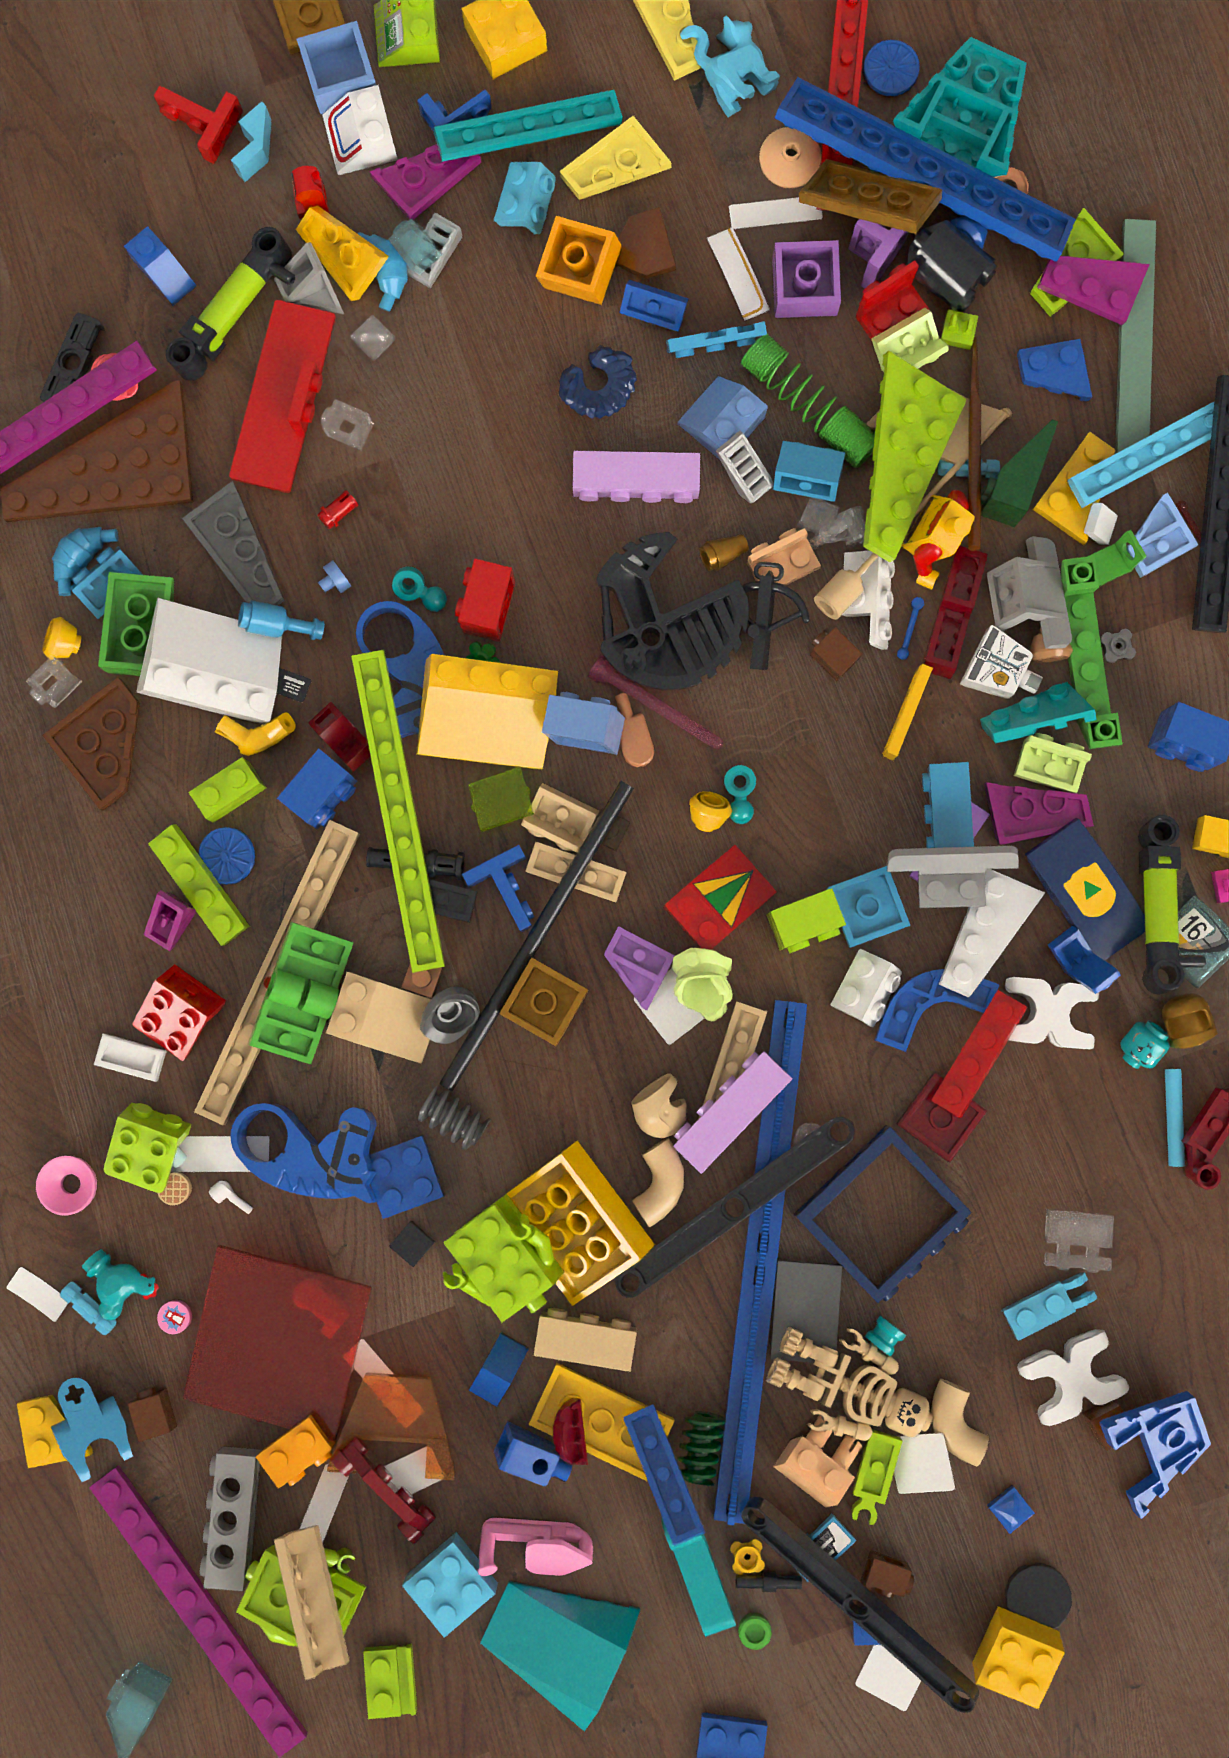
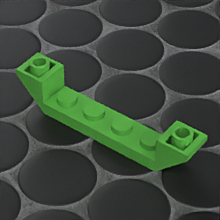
M1095 556L1065 559L1062 561L1061 580L1072 634L1070 644L1073 652L1068 658L1072 687L1095 709L1097 718L1095 721L1086 723L1084 718L1077 719V723L1089 749L1120 746L1123 743L1118 713L1111 714L1094 600V592L1099 588Z

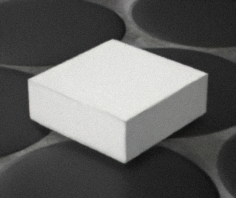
M1093 503L1084 533L1099 545H1109L1118 515L1103 503Z

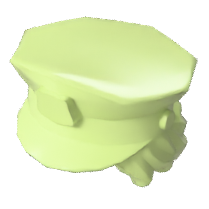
M695 947L674 956L672 970L677 974L673 991L678 1002L688 1009L699 1012L708 1021H716L726 1013L727 1003L732 1000L733 996L731 986L727 981V976L731 971L732 959L723 956L715 950Z

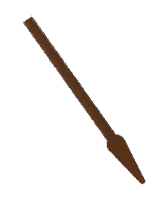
M977 337L973 339L972 379L969 399L968 511L975 517L971 530L968 533V549L971 551L981 549V401L979 397Z

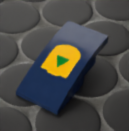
M1078 818L1073 819L1024 854L1054 905L1061 909L1070 926L1079 929L1092 952L1103 960L1108 959L1145 932V915L1109 859Z

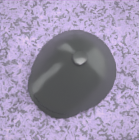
M454 986L441 990L427 1004L422 1014L420 1024L422 1034L440 1044L456 1041L476 1023L480 1013L478 1000L470 990L463 987Z

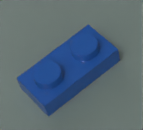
M629 280L626 284L620 313L679 332L689 298Z

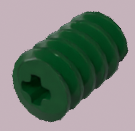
M695 1411L694 1416L684 1417V1421L692 1425V1429L682 1430V1435L688 1437L690 1441L679 1444L681 1449L687 1451V1455L677 1456V1461L685 1465V1468L680 1469L685 1481L702 1486H714V1483L709 1478L716 1476V1469L711 1465H716L719 1462V1457L713 1452L721 1450V1443L716 1439L723 1437L724 1431L718 1426L724 1425L726 1418L711 1412Z

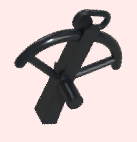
M759 562L754 568V575L760 581L743 584L742 587L745 593L759 591L756 622L748 618V625H750L748 634L750 637H754L750 669L768 670L771 631L799 617H802L804 623H808L810 616L806 604L798 593L784 584L776 583L784 575L783 566L779 563ZM759 568H778L779 575L774 577L773 572L770 570L766 576L760 575ZM775 592L789 597L796 604L799 611L772 624Z

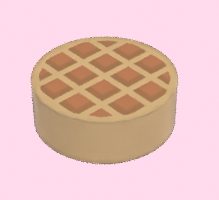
M172 1172L170 1173L165 1190L162 1193H158V1196L168 1205L181 1204L191 1194V1182L183 1173Z

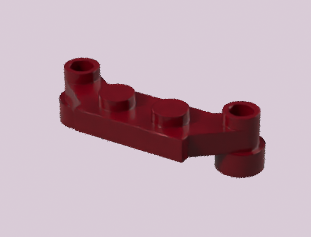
M1216 1087L1181 1140L1186 1144L1187 1166L1185 1168V1175L1196 1186L1206 1190L1216 1188L1221 1181V1172L1217 1166L1212 1164V1160L1229 1135V1088L1222 1090Z
M355 1436L343 1449L338 1448L329 1457L330 1461L346 1477L356 1470L362 1480L402 1519L397 1524L398 1529L412 1544H416L424 1536L423 1531L436 1519L435 1514L424 1503L419 1508L413 1503L416 1500L404 1486L398 1489L391 1482L393 1479L391 1473L382 1464L375 1466L365 1454L369 1451V1448L359 1437Z

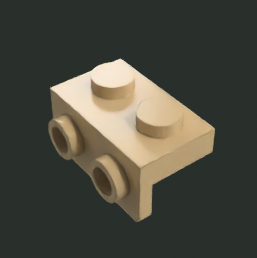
M542 783L521 825L536 837H546L556 842V845L562 850L578 852L591 831L599 810Z

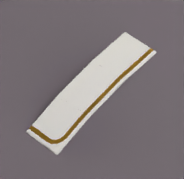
M731 227L708 237L707 240L720 264L744 321L769 311V306L733 228Z

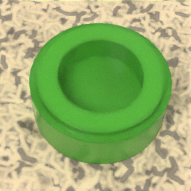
M749 1613L741 1619L738 1625L739 1638L745 1647L758 1650L769 1643L772 1634L771 1627L767 1618L762 1614Z

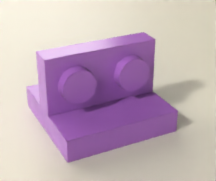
M862 219L857 221L849 250L868 262L861 287L865 289L874 281L881 279L904 245L909 232L896 228H891L889 231L881 224Z

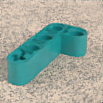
M661 1515L662 1527L671 1551H674L705 1637L736 1626L730 1603L705 1535L702 1534L674 1546Z

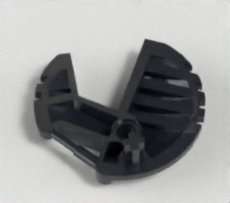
M670 532L654 533L640 537L639 541L642 543L638 545L633 542L627 543L622 547L625 553L622 555L617 552L614 553L604 564L596 580L598 587L601 588L602 655L616 671L627 679L641 686L658 690L691 688L702 684L700 677L704 675L709 680L716 676L717 671L715 668L721 664L724 669L731 661L729 658L730 652L733 650L735 655L742 644L739 634L741 628L744 634L746 633L749 618L748 597L739 579L672 611L660 614L649 578L678 540ZM609 590L615 594L628 630L615 636L613 616L610 611ZM648 632L654 633L658 636L659 642L656 645L648 646L642 641V636Z

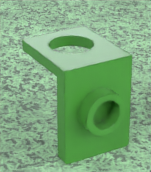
M1132 530L1125 532L1115 544L1090 555L1095 556L1099 586L1131 572L1146 558V554ZM1127 542L1134 549V558L1127 551Z

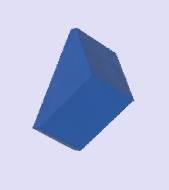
M500 1333L469 1391L497 1407L512 1383L529 1348Z

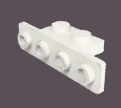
M858 551L844 553V570L856 572L873 552ZM878 556L860 576L863 581L864 591L842 615L845 617L870 616L869 643L880 650L888 649V640L892 636L889 614L893 606L891 578L894 576L895 566L893 561L889 563Z

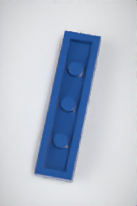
M652 1404L623 1417L673 1545H680L706 1533L655 1406Z

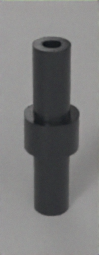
M762 1571L761 1575L736 1574L735 1585L736 1588L761 1589L762 1592H776V1589H802V1576L776 1575V1572Z

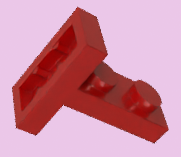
M160 85L154 94V98L160 107V112L166 118L172 121L179 119L187 123L191 130L202 135L197 147L203 159L215 164L243 113L237 96L226 91L214 113Z

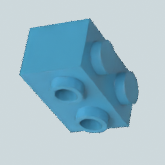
M783 441L775 470L773 490L835 502L845 452L804 445L800 442Z

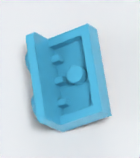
M510 162L494 221L500 226H525L533 234H541L552 192L555 188V175L541 162Z

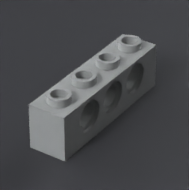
M223 1446L216 1453V1456L211 1458L209 1474L214 1476L213 1489L208 1491L206 1509L211 1510L210 1522H206L203 1533V1543H208L207 1556L202 1557L200 1565V1576H204V1588L243 1591L249 1583L245 1576L252 1559L260 1463L255 1456L261 1451L259 1449ZM226 1478L236 1479L240 1484V1490L231 1491L226 1485ZM230 1511L234 1513L237 1523H226L223 1519V1512ZM220 1545L230 1546L234 1556L230 1558L223 1556L219 1549Z

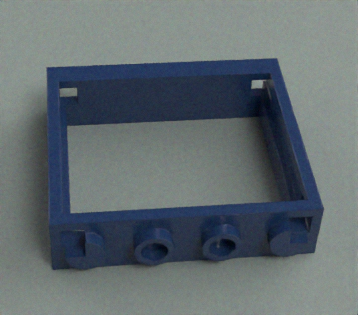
M885 1125L813 1194L794 1215L868 1294L879 1303L882 1299L884 1301L891 1299L899 1290L897 1285L905 1277L910 1279L916 1275L923 1266L920 1262L929 1254L931 1256L936 1255L945 1246L944 1239L952 1231L955 1234L960 1232L968 1224L969 1220L967 1217L972 1212L890 1126ZM892 1144L955 1211L875 1287L813 1219Z

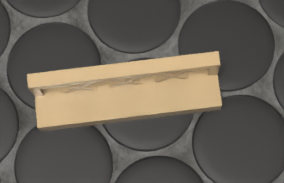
M314 1525L287 1532L275 1539L274 1543L305 1680L316 1677L323 1670L346 1665L349 1662V1657L319 1526Z

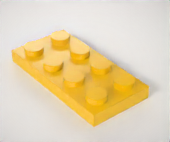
M556 1363L529 1421V1425L553 1436V1423L558 1410L563 1403L571 1398H580L587 1453L647 1481L623 1417L648 1406L566 1366ZM656 1410L666 1436H668L674 1423V1418Z

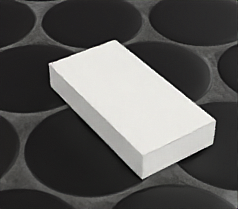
M102 1034L94 1065L157 1082L167 1050L109 1034Z

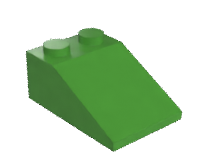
M109 572L98 667L110 674L140 676L157 599L160 598L174 602L173 578Z

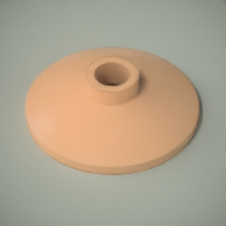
M788 127L780 128L772 132L763 142L759 156L760 166L767 179L775 185L783 188L801 187L819 169L821 150L816 141L801 131ZM791 149L796 151L797 154L789 156L786 151Z

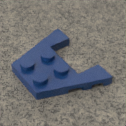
M1188 1391L1120 1413L1099 1422L1107 1443L1114 1450H1117L1137 1435L1140 1436L1153 1472L1126 1491L1132 1510L1140 1519L1149 1513L1150 1510L1147 1506L1157 1495L1162 1498L1169 1491L1168 1483L1178 1472L1184 1474L1211 1445L1196 1399Z

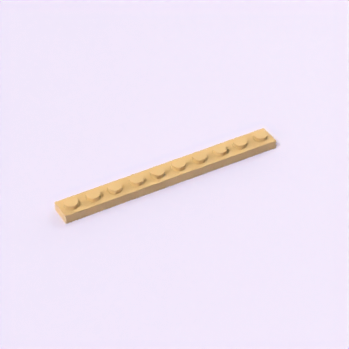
M331 820L328 821L197 1104L195 1113L221 1125H226L260 1052L259 1048L250 1046L248 1042L290 923L294 922L316 930L360 835L358 832Z

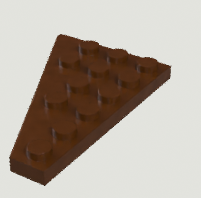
M180 380L173 381L2 487L3 519L6 522L193 503L183 384Z

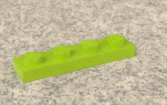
M177 824L170 825L148 843L221 946L227 945L250 927Z

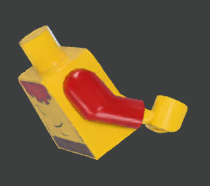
M959 490L951 491L947 498L931 495L901 545L914 555L915 566L919 574L916 583L931 590L940 572L933 570L932 563L950 557L956 552L963 538L970 532L971 525L975 519L974 515L968 511L967 497Z

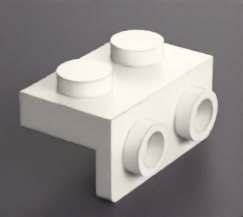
M859 949L831 1006L864 1022L870 1027H874L876 1022L883 1017L886 1003L891 993L897 990L901 981L902 971L891 962Z

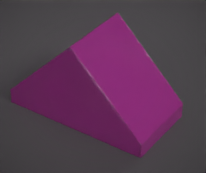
M160 890L156 895L144 936L171 951L196 914V910L172 893Z

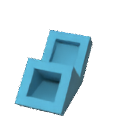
M260 102L238 121L244 136L250 141V144L234 156L231 161L237 174L244 182L265 166L269 160L272 120L263 102Z

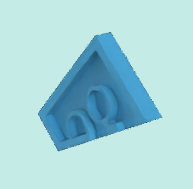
M764 321L749 326L732 327L716 332L666 340L667 353L675 352L676 358L694 355V349L706 347V352L708 353L724 350V343L733 341L737 342V347L752 345L756 342L755 337L767 335L766 325Z

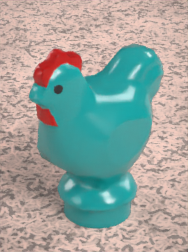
M100 1249L85 1261L82 1268L87 1272L86 1276L97 1278L96 1293L101 1302L99 1313L105 1320H115L119 1317L123 1310L124 1301L132 1293L143 1295L145 1300H148L150 1297H156L159 1285L155 1283V1277L149 1278L145 1273L141 1274L136 1267L128 1263L112 1265L110 1263L111 1255L106 1254Z

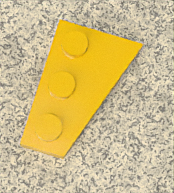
M319 206L310 207L296 228V231L306 243H312L320 262L351 301L361 298L389 257Z

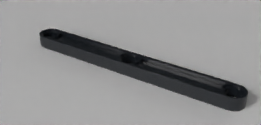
M835 1117L653 1247L640 1261L619 1274L615 1280L617 1291L624 1297L633 1298L651 1287L847 1146L855 1136L853 1122L845 1117ZM836 1122H843L849 1127V1136L844 1141L835 1140L831 1135V1128ZM731 1198L739 1199L744 1205L743 1213L738 1217L731 1216L726 1210L727 1201ZM633 1273L638 1277L639 1287L636 1291H628L624 1288L622 1280L625 1274Z
M761 1497L749 1499L741 1513L742 1520L747 1527L950 1707L961 1713H969L974 1709L979 1697V1690L966 1675L769 1501ZM751 1509H755L761 1512L764 1515L765 1519H761L754 1515ZM853 1599L861 1601L867 1608L857 1606ZM955 1691L965 1693L970 1699L960 1697Z

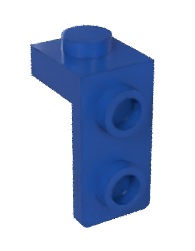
M1071 926L1048 944L1063 971L1094 994L1107 989L1121 975L1117 968L1092 952L1079 929Z

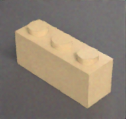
M548 1308V1312H541L533 1356L631 1372L637 1327H631V1322L628 1320L612 1319V1323L599 1321V1316L580 1313V1317L577 1318L567 1316L566 1310Z

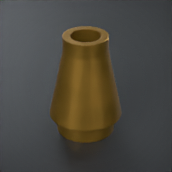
M743 534L706 541L705 545L699 549L701 560L708 571L713 569L719 571L741 554L749 551L747 540Z

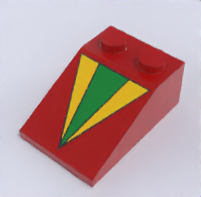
M734 845L664 905V909L699 948L712 950L777 891L741 850Z

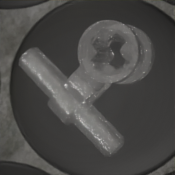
M857 506L845 510L836 516V520L829 521L819 529V533L809 539L812 549H818L825 543H834L842 540L845 541L847 547L864 543L865 522L862 516L864 514L863 507Z

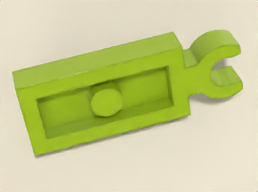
M872 1429L871 1437L866 1440L852 1490L854 1496L860 1497V1500L856 1501L851 1509L854 1520H857L858 1513L861 1510L867 1509L870 1511L868 1517L869 1524L874 1525L876 1522L877 1511L875 1503H886L902 1445L900 1437Z

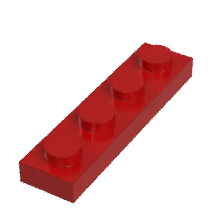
M997 990L931 1101L961 1119L1027 1010V1006Z

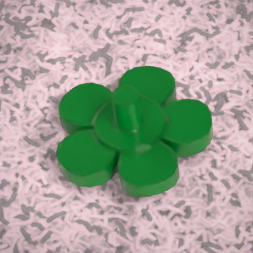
M478 641L470 644L469 651L471 654L466 657L467 659L500 663L498 658L492 657L496 653V648L493 644L487 643L482 646Z

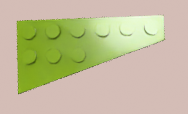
M888 351L883 355L882 366L885 367L879 393L882 394L881 405L876 419L872 457L874 472L870 478L869 489L872 491L870 508L867 509L863 547L890 563L897 557L967 399Z

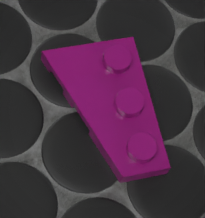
M436 144L426 148L424 153L409 159L404 157L396 160V164L382 170L380 167L370 171V175L412 222L481 163V157L477 154L442 162Z
M1060 256L1057 262L1051 259L1048 260L1037 288L1123 325L1128 319L1150 264Z
M987 782L984 784L997 846L1052 835L1075 818H1078L1085 828L1094 826L1086 794L1053 790L1045 791Z

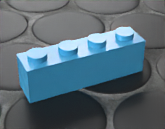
M969 762L929 764L927 768L928 773H922L923 792H929L930 805H924L925 824H931V836L926 837V848L974 847Z

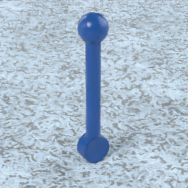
M916 597L911 602L912 614L902 648L897 651V656L901 660H906L909 657L908 647L918 612L924 606V600L921 597Z

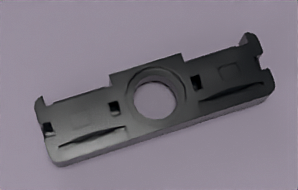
M82 313L75 314L40 394V399L43 402L87 373L93 359V355L90 352L99 331H105L104 326L99 320ZM70 356L80 357V365L75 370L65 369V361Z

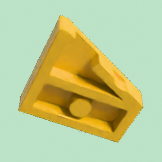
M48 1395L18 1402L17 1408L28 1468L67 1461L51 1429V1426L66 1419L55 1397ZM88 1445L85 1451V1457L93 1454L90 1445Z

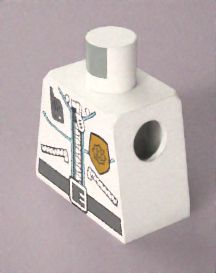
M991 625L985 631L960 685L1009 699L1014 695L1018 687L1034 694L1043 677L1027 669L1033 654L997 627Z

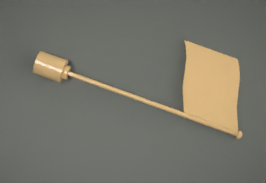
M964 396L962 397L967 400L940 460L955 465L922 499L915 516L924 508L931 495H936L968 460L969 399ZM981 404V445L1006 418H1011L1012 411L1009 408L998 410ZM877 413L866 424L870 429L875 430ZM872 553L856 572L853 570H839L814 597L817 607L828 617L837 620L864 591L863 581L860 576L875 561L878 555Z

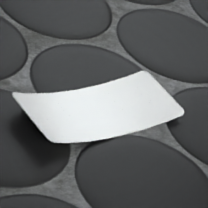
M23 1267L18 1269L7 1285L8 1290L33 1305L53 1322L57 1321L68 1304L60 1297V1293Z

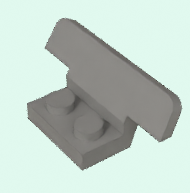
M1032 536L1026 540L1029 559L1015 557L987 572L995 626L999 630L1005 631L1029 618L1034 621H1040L1045 649L1066 648L1072 641V634L1056 547L1053 541L1048 538Z
M1014 846L895 849L889 852L887 872L918 871L919 908L986 906V869L1018 868V849Z

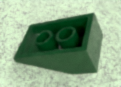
M1052 419L1001 468L995 478H989L987 485H984L981 491V505H983L981 516L1016 527L1029 509L1058 421Z

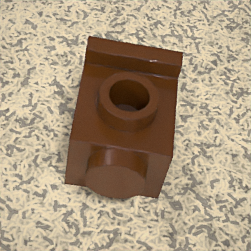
M870 1550L860 1582L869 1591H871L872 1586L875 1587V1591L883 1596L893 1598L894 1594L904 1597L905 1594L909 1595L911 1593L914 1575H912V1570L907 1562Z

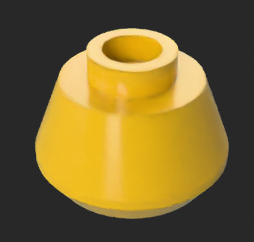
M54 618L50 621L46 631L43 653L49 659L69 658L71 653L77 654L82 636L77 635V628L64 618Z
M699 792L692 796L689 802L691 820L699 830L704 832H712L719 829L732 813L729 801L713 792Z

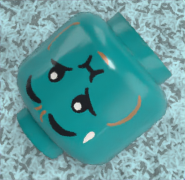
M1150 1020L1147 1023L1136 1022L1120 1042V1046L1125 1053L1123 1059L1135 1069H1138L1140 1066L1149 1069L1154 1068L1170 1048L1167 1040L1169 1037L1168 1033Z

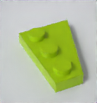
M1085 208L1082 209L1074 222L1061 256L1111 261H1119L1124 255ZM1041 275L1030 294L1051 317L1068 301L1037 288L1042 277Z

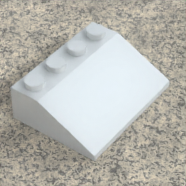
M158 598L136 693L259 724L270 722L277 692L282 636L275 638L245 631V628L238 627L237 619Z

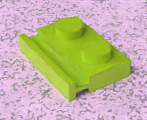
M407 1644V1646L390 1645L365 1648L363 1656L368 1719L399 1717L403 1714L416 1715L417 1701L412 1644Z

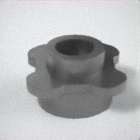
M1122 629L1119 633L1115 634L1106 632L1101 636L1100 641L1103 644L1104 658L1108 663H1115L1123 658L1131 660L1135 656L1136 650L1132 647L1130 640L1132 633L1128 629ZM1117 643L1121 645L1120 649L1115 647Z

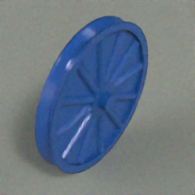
M885 40L874 45L867 53L863 67L864 77L868 85L877 93L885 96H898L910 90L915 84L920 70L916 52L908 44L899 40Z
M230 827L215 829L206 835L199 847L198 855L219 884H235L242 881L249 875L254 866V846L249 837L238 829Z

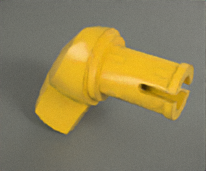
M283 713L270 720V722L254 729L250 728L249 730L227 715H224L217 725L215 733L239 746L238 750H240L241 754L250 756L260 753L280 742L295 730L296 724L289 713Z

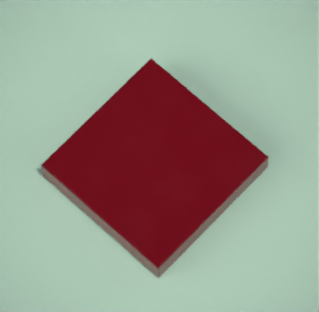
M933 1072L896 1124L950 1163L984 1117L987 1110L972 1100L960 1119L932 1102V1098L944 1080Z

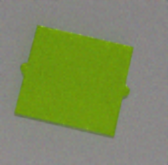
M521 767L468 784L473 801L471 809L476 813L481 832L534 814L529 797L531 790L526 786Z

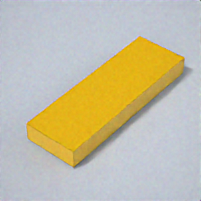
M922 664L916 669L882 753L883 757L894 760L898 756L933 669L932 667Z

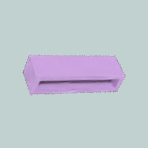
M574 451L573 496L579 497L582 501H597L598 497H611V500L615 502H626L630 498H642L644 502L655 503L660 502L661 498H671L677 503H690L693 499L699 498L700 453Z
M765 1051L760 1056L754 1052L741 1065L745 1069L744 1073L738 1079L732 1075L719 1088L723 1093L715 1103L709 1099L696 1112L700 1116L698 1121L693 1126L687 1122L674 1135L678 1141L673 1147L701 1174L793 1079Z

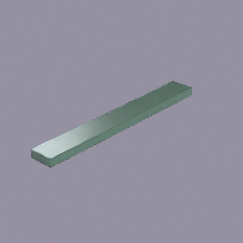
M1125 219L1122 223L1121 251L1124 255L1121 261L1150 265L1127 321L1123 325L1119 324L1115 454L1150 436L1156 220Z

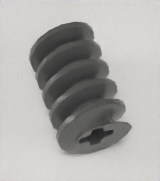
M437 1084L421 1107L418 1120L423 1122L428 1117H431L429 1122V1128L431 1129L442 1124L440 1135L444 1136L452 1131L450 1140L452 1143L463 1138L461 1146L463 1150L468 1149L472 1145L475 1146L492 1119L488 1118L483 1123H480V1111L469 1116L470 1105L466 1104L459 1109L460 1098L456 1097L448 1102L449 1091L445 1090L437 1095Z

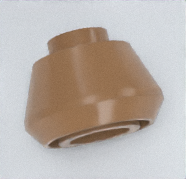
M1039 629V634L1033 636L1030 652L1033 654L1032 660L1034 662L1046 663L1068 659L1073 652V648L1069 644L1066 648L1045 649L1042 629Z

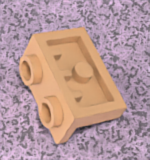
M796 528L790 529L779 536L780 541L771 545L765 542L751 550L752 554L748 557L747 565L756 581L760 580L755 577L754 568L759 562L781 564L784 568V575L776 583L788 585L820 569L821 565L807 540L808 533L805 528L798 532ZM759 568L760 575L766 576L769 570L773 572L774 577L779 575L778 568Z

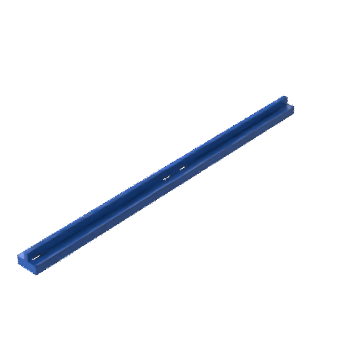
M774 1001L768 1055L793 1079L761 1111L754 1175L791 1148L807 1004ZM788 1008L786 1027L784 1028L785 1011ZM785 1190L749 1215L725 1413L726 1423L723 1430L713 1514L714 1520L726 1521L727 1525H734V1523L745 1524L741 1513L748 1503L750 1496ZM759 1233H761L759 1252H757ZM755 1265H757L756 1281H755V1284H753V1282H754V1273H755ZM728 1494H730L729 1509H728V1512H726V1510H727Z

